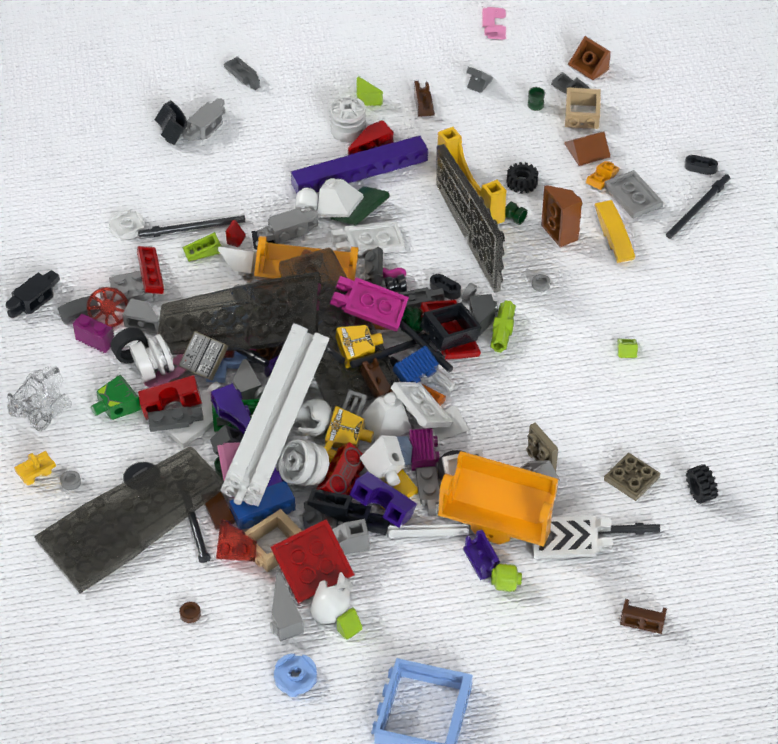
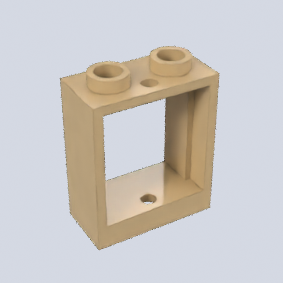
M567 87L565 127L599 129L601 89ZM570 106L596 107L595 113L570 112Z
M281 509L241 534V547L246 554H250L257 566L263 567L266 572H269L279 564L273 552L266 554L255 541L275 528H278L287 538L302 531Z

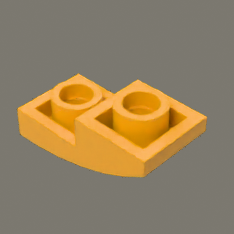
M604 161L597 166L595 173L587 177L586 184L601 190L604 188L605 181L614 178L620 168L612 162Z

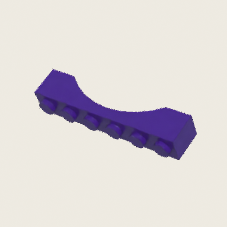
M232 383L211 391V402L218 416L227 420L245 434L251 420V413L248 406H244L242 402L243 398L240 390L236 389ZM276 468L267 487L284 481Z

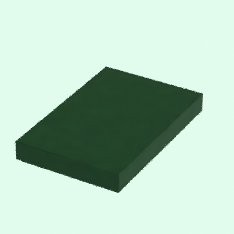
M363 186L358 191L363 194L364 198L349 217H330V219L357 225L390 197L389 191Z

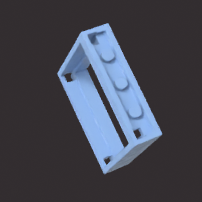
M396 658L394 667L389 668V684H385L382 697H384L383 703L379 702L377 708L378 721L373 722L371 734H374V744H443L385 731L401 677L460 689L445 744H457L472 689L473 675Z

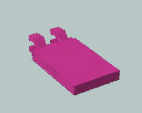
M340 276L336 289L343 292L347 291V294L334 292L330 304L342 307L341 309L345 313L397 332L409 297L357 277L353 281Z

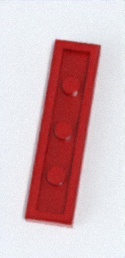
M138 246L137 255L145 293L163 294L164 285L156 248Z

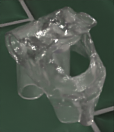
M56 365L53 367L49 366L28 374L23 385L20 386L14 395L11 393L7 394V399L10 402L7 404L9 415L11 417H23L37 431H43L49 426L52 418L72 407L70 398L65 393L60 394L59 388L64 380L59 368Z

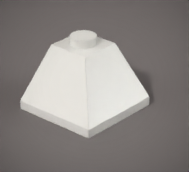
M327 179L319 192L318 217H349L364 196L343 179Z
M218 247L220 254L231 269L238 272V275L249 277V273L254 274L257 251Z
M393 391L376 398L360 416L365 420V429L374 432V442L382 435L405 436L412 429L404 405L395 396Z

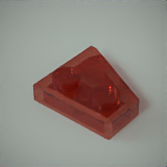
M221 519L216 559L255 562L257 541L251 536H247L241 529L230 524L228 520Z

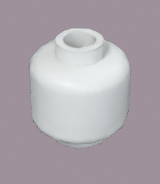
M303 188L296 195L295 208L300 209L302 212L317 211L318 194L311 188Z

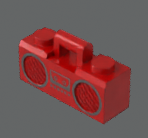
M350 442L338 448L328 467L324 480L316 489L350 495L356 479L360 477L358 474L364 468V464L360 459L363 453Z

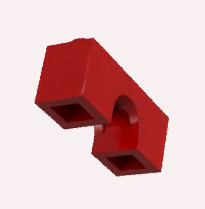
M194 375L138 391L140 406L146 420H148V412L164 410L165 406L171 402H180L182 407L202 404L199 387Z

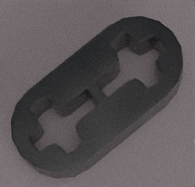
M688 155L685 158V169L688 171L706 175H713L717 172L718 162L713 158L698 155Z
M434 274L430 277V288L432 290L443 288L444 296L450 300L458 299L461 296V285L442 274Z

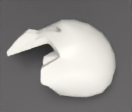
M313 399L301 405L295 422L300 423L301 427L291 429V432L301 437H317L324 434L329 428L333 415L329 404L323 399Z
M342 572L339 573L337 586L328 587L325 580L320 582L310 608L311 615L315 621L324 624L335 623L339 616L350 609V592L353 589V585L345 578Z

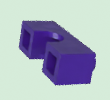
M366 472L356 479L349 495L365 506L370 503H376L384 507L386 511L383 518L398 528L411 519L417 506L416 502L370 472Z

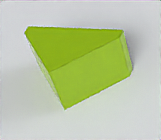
M358 76L356 78L357 98L363 101L365 106H381L383 104V91Z

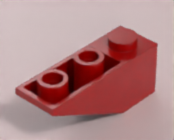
M383 120L367 126L348 147V155L393 143V130Z

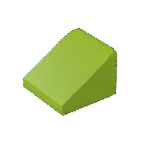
M618 338V357L637 358L638 344L636 339Z
M354 607L337 618V631L346 640H349L363 629Z

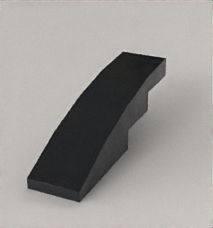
M312 489L307 501V505L340 522L345 523L365 519L369 532L385 536L387 534L390 522L384 519L382 514L372 513V506L353 503L352 496Z

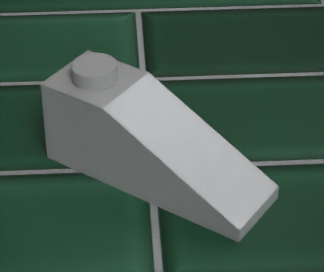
M280 572L276 575L270 628L273 635L277 634L279 640L283 641L303 634L304 626L301 615Z

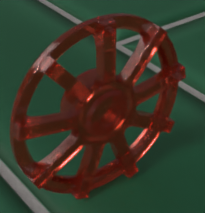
M101 287L94 291L87 301L88 315L97 320L104 314L106 325L110 327L118 326L123 322V317L119 320L114 312L123 313L124 309L117 308L116 305L124 302L126 308L128 299L117 288ZM106 291L113 292L110 299L107 298ZM102 292L104 300L102 301L95 295ZM116 294L122 297L121 300L113 302ZM91 300H96L100 305L90 306ZM100 309V312L93 317L90 310ZM109 315H112L117 323L108 324Z

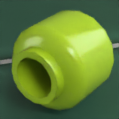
M498 564L495 569L492 568L491 585H494L496 590L513 592L516 590L517 585H521L522 572H518L516 565Z

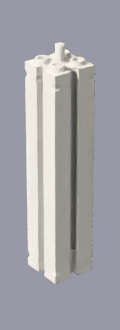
M295 323L292 325L221 488V491L226 495L235 497L234 503L238 505L244 501L249 505L259 506L330 339L316 332L314 335L307 333V328Z

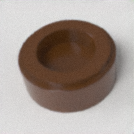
M186 602L179 609L180 618L185 623H194L201 617L200 606L195 602Z

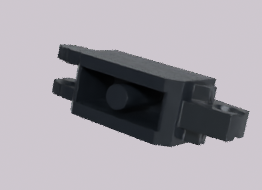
M52 270L44 275L38 272L11 293L12 297L5 304L6 308L9 309L7 311L8 316L14 318L23 312L32 314L52 299L54 295L53 287L60 281L59 274Z

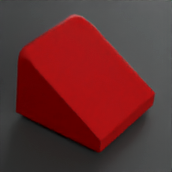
M233 220L226 230V241L228 245L240 247L246 235L237 221Z

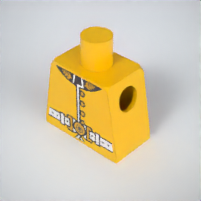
M366 325L336 328L335 339L341 355L345 357L344 364L346 368L351 367L350 361L375 353V346L383 344L381 333L371 335Z
M335 406L325 437V444L330 441L333 443L331 448H340L350 442L358 449L360 441L372 442L374 432L364 429V418Z

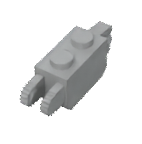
M215 99L212 103L207 102L187 120L188 127L182 133L183 139L192 142L196 138L205 140L210 137L223 124L222 116L226 112L225 107H223L225 105L224 99Z
M293 209L271 216L268 219V226L257 230L258 238L259 236H265L267 241L273 240L275 244H279L309 234L308 230L318 226V212L315 210L302 212L300 209Z

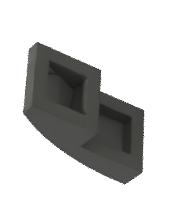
M563 72L554 78L551 83L552 86L567 94V87L590 88L580 79L575 78L572 80Z
M95 296L79 298L57 308L65 325L78 318L81 314L90 317L101 310Z

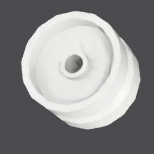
M294 439L284 447L280 455L279 472L285 482L314 488L319 486L328 472L329 456L322 445Z

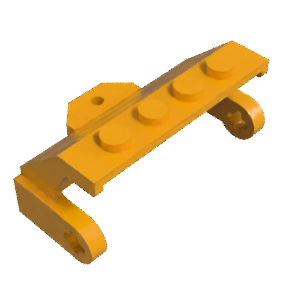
M259 236L254 278L261 281L285 283V289L293 299L312 301L322 293L323 288L336 289L340 276L355 280L359 247H351V252L268 243L267 237ZM304 249L310 250L313 254L319 253L323 255L322 266L318 272L312 271L309 267L303 268L299 266L300 256Z
M460 451L457 458L455 475L445 474L442 479L438 516L469 524L475 534L482 529L489 542L495 544H503L510 541L511 537L544 547L550 533L558 479Z

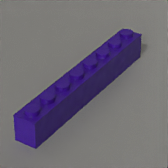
M419 135L291 171V184L296 194L303 188H311L317 193L320 192V188L327 179H343L347 183H352L428 161V147Z

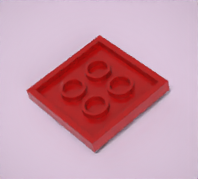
M327 519L270 547L298 604L313 597L321 581L325 580L327 586L331 587L337 585L339 573L341 572L347 579L355 576Z

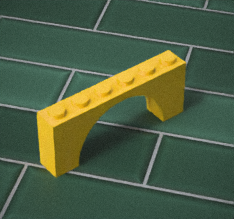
M454 127L439 131L437 147L438 165L489 227L505 222L506 189L498 180L486 183L481 188L474 180L466 163L462 147V136Z

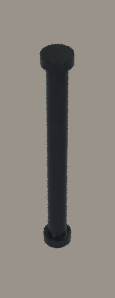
M181 480L177 483V489L181 492L199 553L198 560L200 563L208 562L211 560V556L207 553L188 490L189 483L187 480Z

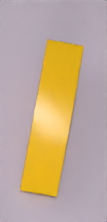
M613 201L595 203L594 206L603 235L607 237L610 250L613 249L617 263L634 260L636 256Z

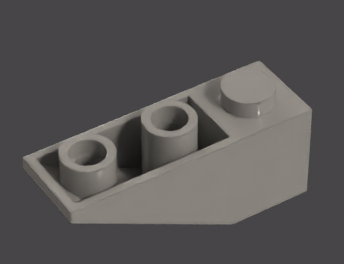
M365 519L345 522L332 529L345 555L370 550L369 533Z

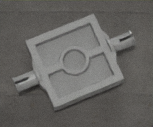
M141 271L109 277L110 289L99 291L101 299L112 296L117 306L128 304L130 299L146 300L153 298L152 293H145Z

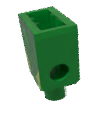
M121 374L97 390L98 402L91 405V410L95 416L105 412L112 420L141 410L139 396Z

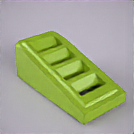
M214 232L182 248L190 262L220 254L218 247L222 246Z

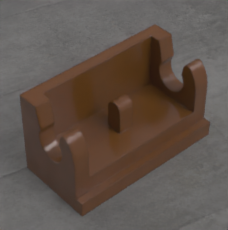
M414 81V97L418 117L435 116L429 83L426 81L425 87L420 88L419 81Z
M375 358L374 362L370 365L367 361L363 362L360 373L376 399L392 392V389L379 367L378 360Z
M625 599L620 625L662 634L667 608L663 607L662 612L631 606L629 605L630 599Z

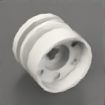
M348 96L333 101L330 106V127L332 136L337 140L353 142L366 129V106L363 101Z
M160 334L155 335L156 345L151 338H148V348H145L141 341L129 346L143 383L156 378L155 369L157 368L162 375L166 374L165 365L169 372L175 371L170 349Z

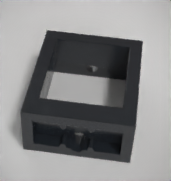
M462 302L424 312L420 325L439 351L477 341L482 328ZM456 320L464 330L448 334L441 324Z

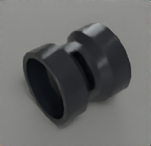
M404 274L398 275L396 278L385 277L386 289L394 292L407 291Z

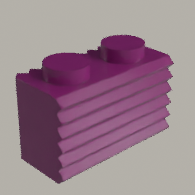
M81 314L73 322L76 340L82 341V343L88 344V346L94 347V349L97 348V350L103 351V353H106L111 348V342L115 336L112 327L85 314Z
M410 429L409 440L412 445V471H416V468L436 466L440 458L439 451H435V447H438V437L433 435V429Z

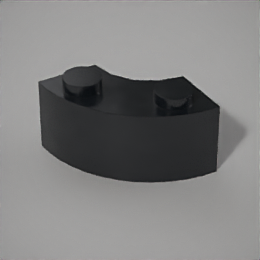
M172 100L162 106L154 119L162 129L161 136L173 145L177 143L187 127L184 113Z

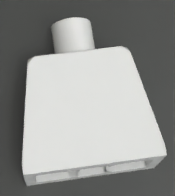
M382 435L360 459L368 472L380 480L388 482L393 487L400 483L397 473L404 468L405 462L397 437Z

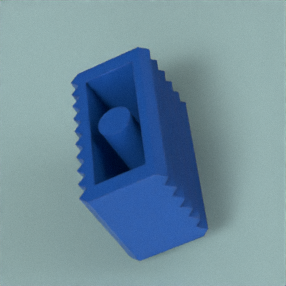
M424 346L396 363L392 370L400 382L418 383L421 382V378L424 376L429 378L437 372L436 369L439 363L428 347Z

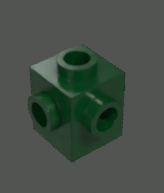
M406 306L402 320L417 334L423 330L420 326L423 311L417 307Z

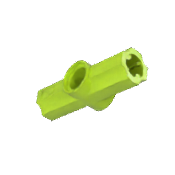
M505 300L503 303H500L498 315L494 319L490 348L494 349L495 352L506 350L509 336H512L516 305L512 301Z

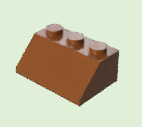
M547 185L544 186L541 226L559 247H563L577 241L579 238L583 202L573 190Z

